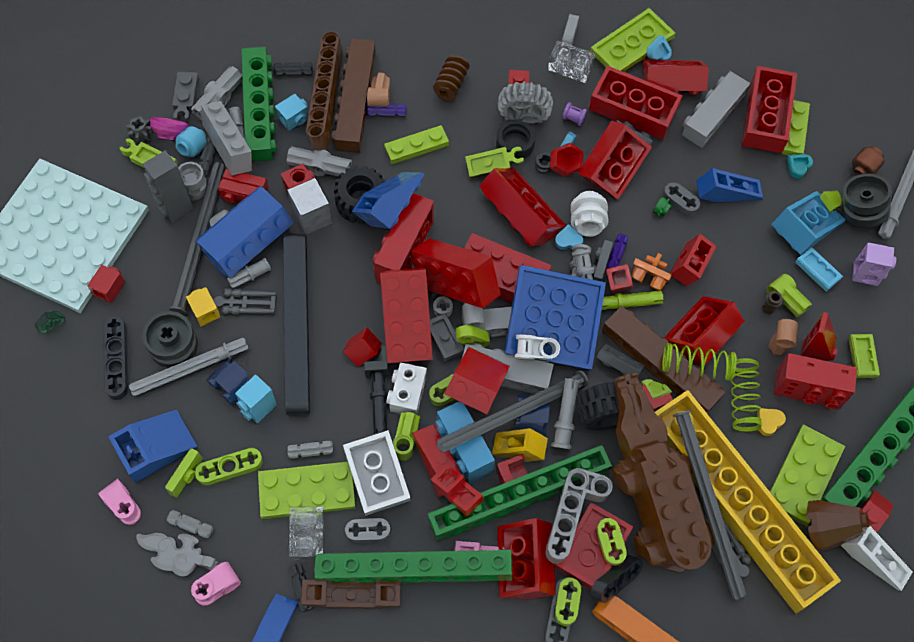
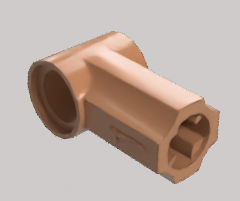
M378 73L373 77L372 85L368 87V106L389 107L390 78L385 73Z
M790 319L778 321L777 330L768 344V348L774 355L781 356L789 348L796 346L798 323Z

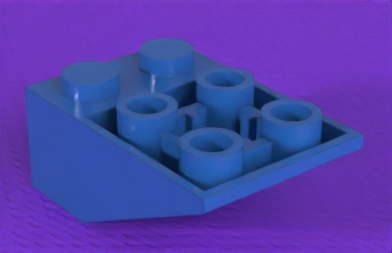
M402 172L364 193L352 212L371 227L390 229L397 223L402 209L408 206L411 195L420 187L421 180L425 174L421 172Z
M177 409L130 424L108 436L129 476L135 483L186 455L191 448L194 450L198 448Z

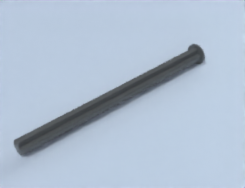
M216 162L213 165L173 306L169 308V311L178 312L183 316L187 314L185 310L188 302L186 296L190 295L202 249L195 240L209 228V220L212 217L219 193L218 187L223 179L226 168L220 162Z
M577 371L574 376L568 378L578 380V388L588 386V378L582 371ZM563 380L438 439L437 448L441 452H446L563 396L565 381Z
M691 410L674 414L673 417H676L732 598H744L746 591L689 414Z

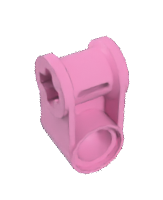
M118 478L98 493L104 503L124 524L133 525L139 521L141 510Z
M223 562L196 580L191 587V592L200 605L208 606L236 589L241 584V581L229 562ZM205 588L208 593L203 596L201 590Z

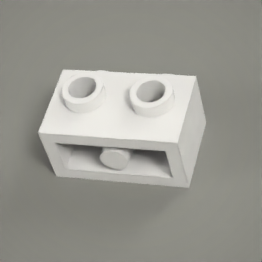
M400 363L399 369L394 370L392 383H395L393 391L389 390L387 396L390 412L418 414L427 378V368Z

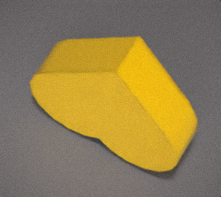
M761 408L757 411V416L762 419V427L758 430L764 436H771L777 428H780L785 423V414L780 410Z

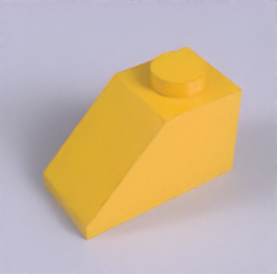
M530 428L498 432L495 435L492 455L509 459L523 455L524 462L544 460L548 438Z

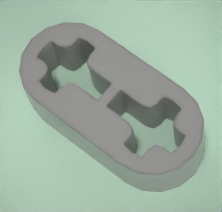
M569 15L561 47L571 49L580 16Z
M382 518L354 519L348 522L345 527L346 537L353 543L383 542L388 539L391 532L389 523ZM378 525H382V528L386 529L380 536L377 535L376 531L369 530L377 529ZM354 526H358L359 530H366V532H359L357 537H354L350 531L354 529Z

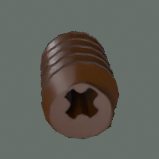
M451 55L446 58L442 70L433 85L435 94L441 99L449 102L456 99L459 88L465 79L464 76L467 75V70L470 69V64L465 58L457 55Z

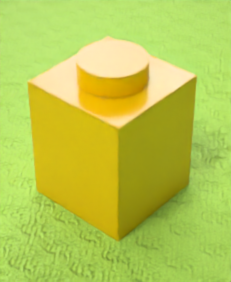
M206 287L194 290L190 295L186 296L200 327L220 318L218 309Z

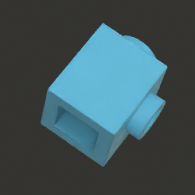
M296 94L275 106L277 118L288 131L304 124L308 119L309 107L304 99L300 100Z

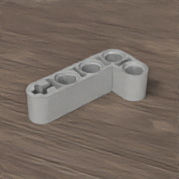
M465 303L462 306L463 326L472 325L488 331L489 337L506 336L512 307L483 310L482 308Z
M579 468L569 472L564 483L545 554L550 562L559 564L567 558L584 499L594 502L605 501L612 491V482L609 478ZM571 478H579L583 485L579 487L573 485ZM594 485H602L606 493L600 494L596 492ZM572 500L576 503V508L569 509L565 506L564 502ZM561 522L567 523L570 531H560L558 524ZM563 540L560 547L561 553L556 555L554 549L558 541Z

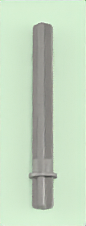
M914 150L891 201L890 216L882 223L878 232L883 239L890 238L894 228L898 226V218L914 183Z
M240 338L228 344L224 342L221 347L131 383L129 385L130 391L133 396H137L226 358L232 359L231 356L248 349L246 340Z

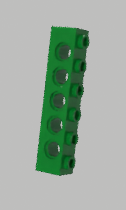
M266 47L242 48L245 142L251 150L252 162L273 160V152H276V141L272 139V134H276L275 123L271 122V117H275L274 105L270 104V100H274L273 88H270V83H273L272 71H269V67H272V57L267 55Z

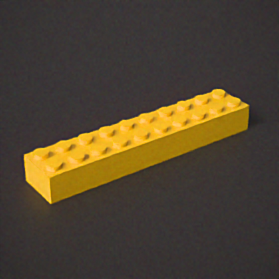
M687 390L655 411L656 415L663 420L667 427L668 448H677L681 453L687 455L676 417H673V415L691 410L689 414L723 521L795 614H797L841 580ZM692 472L691 479L693 483L697 486L694 474Z

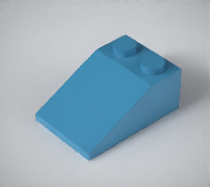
M818 191L787 207L771 224L777 233L783 236L800 255L814 247L846 221L836 210L829 212L821 200V194Z

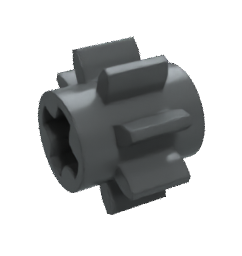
M142 116L131 119L130 125H126L130 139L135 138L138 143L148 141L150 134H154L150 126V120L145 121Z

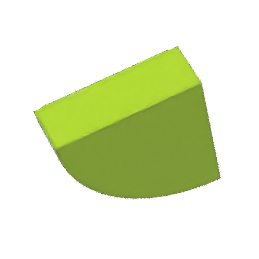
M824 191L820 195L829 212L835 211L841 205L842 200L838 191Z
M651 379L641 381L642 385L647 386L653 400L672 392L667 385Z

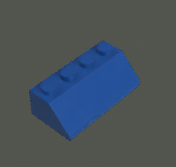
M259 186L195 241L218 272L231 278L294 222L284 207L263 187Z

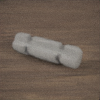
M322 441V444L313 442L304 443L300 446H297V444L289 445L287 448L288 457L293 459L298 458V456H319L320 453L324 455L332 454L333 443L332 441Z
M172 510L167 517L168 523L175 526L178 525L179 528L191 533H198L199 536L206 539L210 537L213 531L211 525L202 524L201 521L184 514L182 515L175 510Z

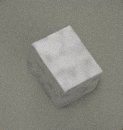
M315 178L288 189L292 211L306 235L332 224L329 203Z

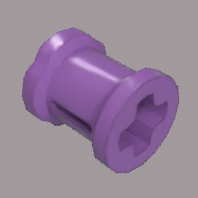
M568 102L562 119L571 120L582 126L588 110H582Z

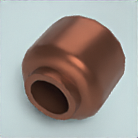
M874 146L862 148L852 160L854 172L857 175L876 174L884 165V154Z

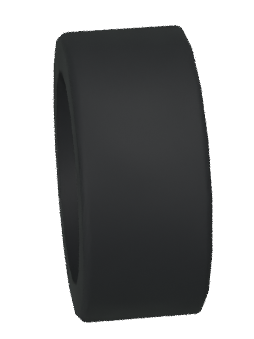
M513 119L506 121L497 131V149L506 147L507 152H511L515 147L508 146L504 142V136L513 132L520 133L528 139V143L521 147L522 151L515 153V158H527L531 155L535 145L534 129L522 120Z

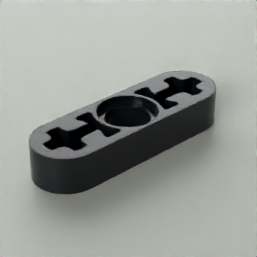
M627 555L621 564L613 566L596 580L591 591L592 598L602 603H607L637 578L642 568V560L632 555Z

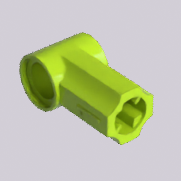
M788 274L781 275L767 286V293L777 291L782 295L783 304L796 317H800L812 305L796 289L795 281Z
M401 412L396 436L393 441L397 458L400 461H407L414 454L415 440L412 432L418 430L420 416L415 413ZM401 444L409 446L407 451H399L397 448Z

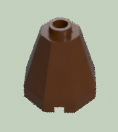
M821 500L808 501L806 515L807 520L811 519L812 526H808V530L816 550H831L865 534L866 527H870L868 514L863 513V510L859 507Z

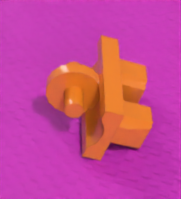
M658 253L656 258L647 255L645 261L652 263V265L636 258L633 263L634 269L631 278L642 283L647 273L654 277L649 287L660 291L665 286V283H669L672 274L657 268L658 266L665 269L667 263L660 261L662 254Z

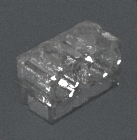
M557 40L550 55L548 70L586 83L593 67L595 53Z
M323 506L290 507L289 557H315L316 554H323Z

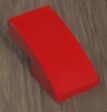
M446 464L430 479L435 487L466 516L484 500L483 495L465 482L464 476L449 464Z

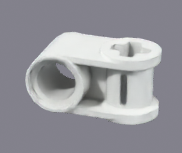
M516 335L518 348L515 358L549 360L555 358L560 352V345L555 339L533 335ZM545 343L551 345L553 350L551 355L544 353L543 346Z

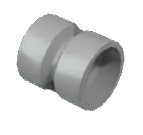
M195 162L181 164L178 169L190 200L194 201L203 198L208 184L202 167Z

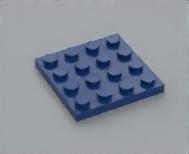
M520 265L518 267L504 353L511 355L517 353L518 340L516 335L552 338L559 343L560 352L555 358L543 361L592 370L606 282ZM548 343L544 344V353L551 355L553 351L551 345Z

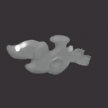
M162 533L137 534L136 536L142 548L158 553L156 557L151 558V562L157 568L173 571L178 576L191 574L196 565L212 570L219 563L212 557L201 555V549L194 548V545L198 544L199 540L189 534L178 535V539L183 542V546L180 549L176 548L174 538L167 537Z

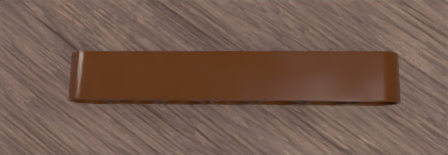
M334 31L325 33L321 38L306 128L312 149L317 151L325 149L329 144L343 54L339 35Z

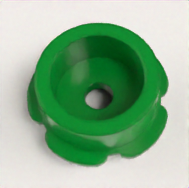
M661 197L653 210L658 214L657 216H660V214L666 215L671 207V204L668 203L669 198L667 200Z

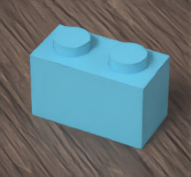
M256 374L235 393L238 399L236 404L241 409V414L248 421L253 419L257 424L277 406L272 389Z

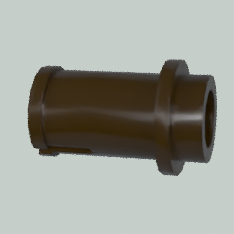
M771 291L766 295L765 302L762 305L764 313L771 315L775 313L777 307L782 305L783 297L779 292Z

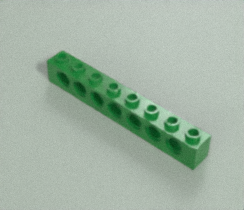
M914 385L839 476L821 501L856 507L860 501L864 503L872 494V491L869 490L873 484L877 486L886 475L883 474V471L886 468L890 470L898 461V458L895 457L898 452L904 453L911 444L908 440L911 436H914V417L909 411L914 413ZM896 426L900 427L903 433L899 432ZM883 442L887 443L890 446L891 450L887 449L884 446ZM870 458L874 459L878 466L872 464ZM857 474L861 475L865 482H861L857 478ZM844 491L849 492L852 499H848L844 495Z
M601 445L481 492L480 494L483 495L484 500L468 516L461 512L454 504L428 513V523L437 543L562 493L565 480L573 469H584L605 476L609 474L612 465ZM571 478L573 485L580 486L583 484L579 478Z
M511 550L316 554L315 579L327 580V582L376 583V581H400V583L512 581Z

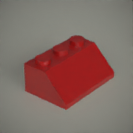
M642 59L643 80L677 94H680L681 91H688L689 94H701V91H707L709 66L700 60L664 61Z
M611 121L578 174L590 184L619 200L652 146L625 124Z
M702 296L664 338L672 345L676 344L678 352H681L688 345L691 351V359L694 351L700 347L705 358L706 353L710 349H713L716 354L745 321L734 302ZM685 348L683 354L689 361L688 348ZM700 349L695 354L693 364L702 365ZM712 351L709 352V354H708V356H707V359H706V362H705V365H706V364L711 360V358L713 357V352H712Z
M534 518L497 526L499 550H503L504 547V550H511L512 581H499V598L538 599L556 596L555 565L547 559L545 554L553 526L552 523Z

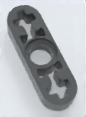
M566 578L559 580L556 584V596H553L545 642H553L549 635H554L556 626H551V623L562 626L556 621L554 611L560 583ZM568 584V585H569V587H568L569 590H571L572 593H573V592H576V590H574L573 587H572L573 585H572V584ZM568 593L566 599L570 600L572 593ZM565 604L564 608L568 612V617L566 620H568V618L572 616V614L569 613L570 605ZM566 626V630L561 627L559 637L563 638V641L559 642H567L570 626Z

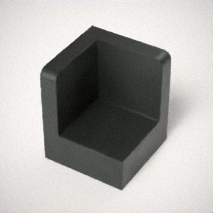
M382 345V351H378L376 356L364 362L366 379L371 378V374L375 372H383L385 377H388L386 345Z

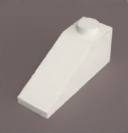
M871 526L866 527L865 534L841 545L852 558L899 591H902L913 573Z

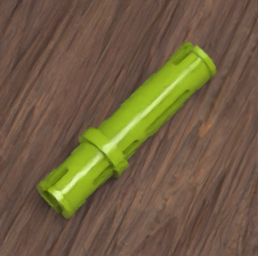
M661 290L626 295L615 293L614 296L603 298L602 310H618L621 306L627 308L654 304L660 305L663 304V294Z

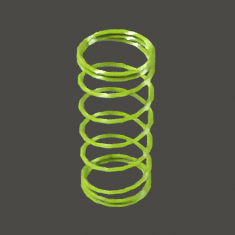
M667 343L665 346L662 364L664 372H668L670 368L672 348L675 346L677 355L676 373H678L685 348H688L689 375L691 374L695 354L700 349L702 362L701 377L703 376L707 356L712 351L714 357L713 378L716 376V368L722 353H725L726 356L725 380L731 381L734 378L737 362L735 352H730L728 356L725 351H722L716 360L713 349H710L704 358L702 349L698 347L691 359V351L688 345L682 349L680 357L676 344Z
M750 358L737 359L736 364L747 362L756 364V366L736 368L735 371L739 373H735L734 377L751 378L759 375V372L755 371L759 367L758 361ZM743 373H757L756 375L750 376L740 375ZM731 380L730 382L734 387L730 392L735 396L731 401V405L736 408L731 414L736 419L733 421L732 427L738 431H755L762 427V419L759 417L741 419L734 417V412L737 410L759 411L761 409L760 406L747 405L738 408L733 404L734 400L738 398L756 400L761 397L759 394L752 393L736 396L733 394V390L736 387L754 389L758 388L760 384L745 382L737 385ZM756 384L758 386L744 387L741 385ZM744 396H758L756 398H743ZM757 407L758 409H743V408ZM739 423H757V424H759V425L753 426V427H739V426H736V424H739Z

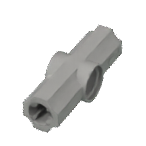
M233 66L229 67L216 82L211 81L207 84L204 95L191 108L192 113L202 121L201 105L221 101L225 106L229 102L232 91L243 80V75Z
M291 147L288 150L286 160L287 165L295 167L303 163L306 169H310L316 176L330 174L339 177L341 172L346 173L345 169H351L352 160L332 156L324 149L310 151Z

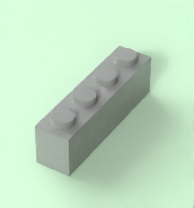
M731 71L726 77L722 76L718 80L715 90L711 89L707 93L704 103L700 102L696 106L693 116L689 115L682 125L684 126L682 136L703 148L746 96L751 83Z
M218 101L201 105L202 125L230 174L233 176L252 171L251 150L223 103Z
M479 344L465 345L463 356L468 347H471L510 366L501 384L502 387L536 394L549 387L554 364L543 360L515 358V355L505 354L501 349H486Z

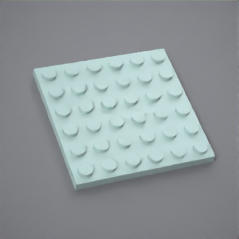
M39 159L0 213V277L81 313L92 297V293L87 285L101 265L109 268L114 264L148 213L149 208L147 205Z

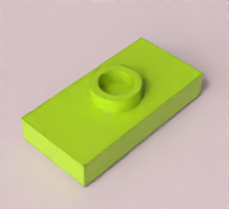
M851 334L848 339L853 367H857L856 378H878L880 373L873 334Z
M192 448L188 451L165 486L168 493L173 497L177 498L185 485L193 480L195 469L202 461L198 451Z

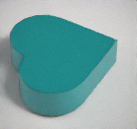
M807 154L788 155L786 158L789 173L796 179L804 177L806 171L813 164V159Z

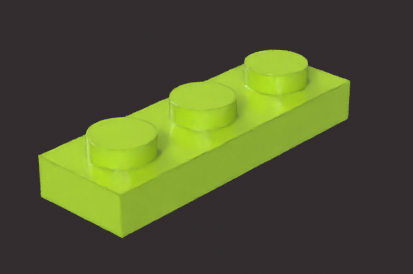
M794 100L789 140L782 154H804L810 103Z
M442 125L385 143L384 148L392 165L449 146V140Z

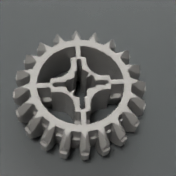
M524 81L523 83L515 82L514 85L508 84V87H503L498 97V110L500 115L505 116L506 120H522L534 125L536 122L542 123L543 120H547L552 112L553 100L551 92L547 91L545 87L541 88L540 84L534 85L532 82L525 83Z

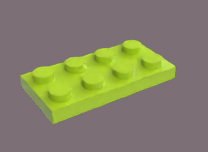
M648 8L593 45L590 52L605 67L608 65L625 72L647 57L649 45L658 36H664L666 41L669 42L675 37V32Z
M804 424L801 426L770 493L790 518L808 526L811 519L807 520L806 515L808 501L821 500L845 446Z
M348 462L258 471L261 519L356 509L353 476Z

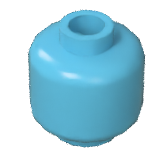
M193 126L187 127L176 137V149L183 156L195 157L207 145L205 133Z

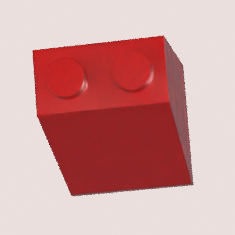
M468 347L444 394L488 414L510 366Z

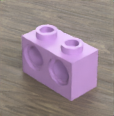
M867 243L854 261L852 281L878 286L883 279L887 278L888 272L895 267L896 257L894 256V248Z

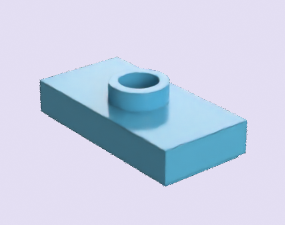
M812 247L795 261L826 292L843 277Z

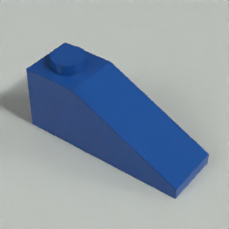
M712 168L696 180L700 199L713 202L763 199L761 184L758 179Z

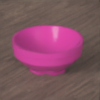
M150 118L151 128L157 133L159 138L176 140V137L189 126L185 122L174 119Z

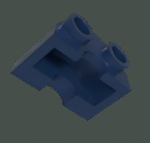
M228 359L209 376L207 382L215 390L217 388L224 391L222 396L229 404H236L238 399L235 393L250 379L247 377L248 373L240 365Z
M527 394L518 395V400H517V402H519V401H521V400H523V399H525V398H527V397H529V396H531V395H527ZM548 402L517 417L515 430L530 428L546 437L550 403Z

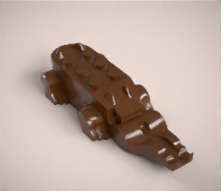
M630 373L620 376L614 382L619 405L616 435L624 459L615 465L616 468L612 469L616 486L625 494L634 497L643 528H640L636 532V536L633 537L638 557H645L651 566H661L673 572L698 569L710 557L711 548L715 541L709 523H705L691 479L693 471L689 458L677 448H668L667 427L663 420L654 412L647 394L642 388V384L638 381L639 374Z

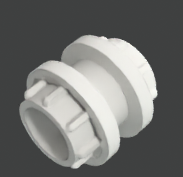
M594 191L582 192L571 202V225L577 233L591 237L600 234L607 227L608 203L606 199Z

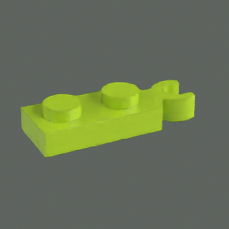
M126 139L127 145L130 148H119L124 156H130L131 162L143 167V163L161 153V151L143 142L136 146L131 139ZM171 157L173 161L177 164L176 158Z
M503 147L465 156L469 176L476 177L488 174L494 168H511L510 162L523 163L524 158H515V153L522 151V148L515 147L511 152H507V148Z

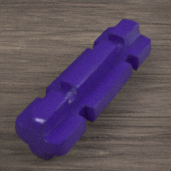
M367 104V114L376 115V113H379L382 116H395V114L405 116L407 107L406 104H398V106L389 104V107L368 106Z
M622 233L617 235L606 269L619 266L628 242L627 235Z

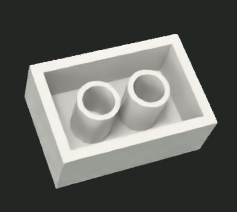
M389 431L343 445L365 516L410 501V495Z

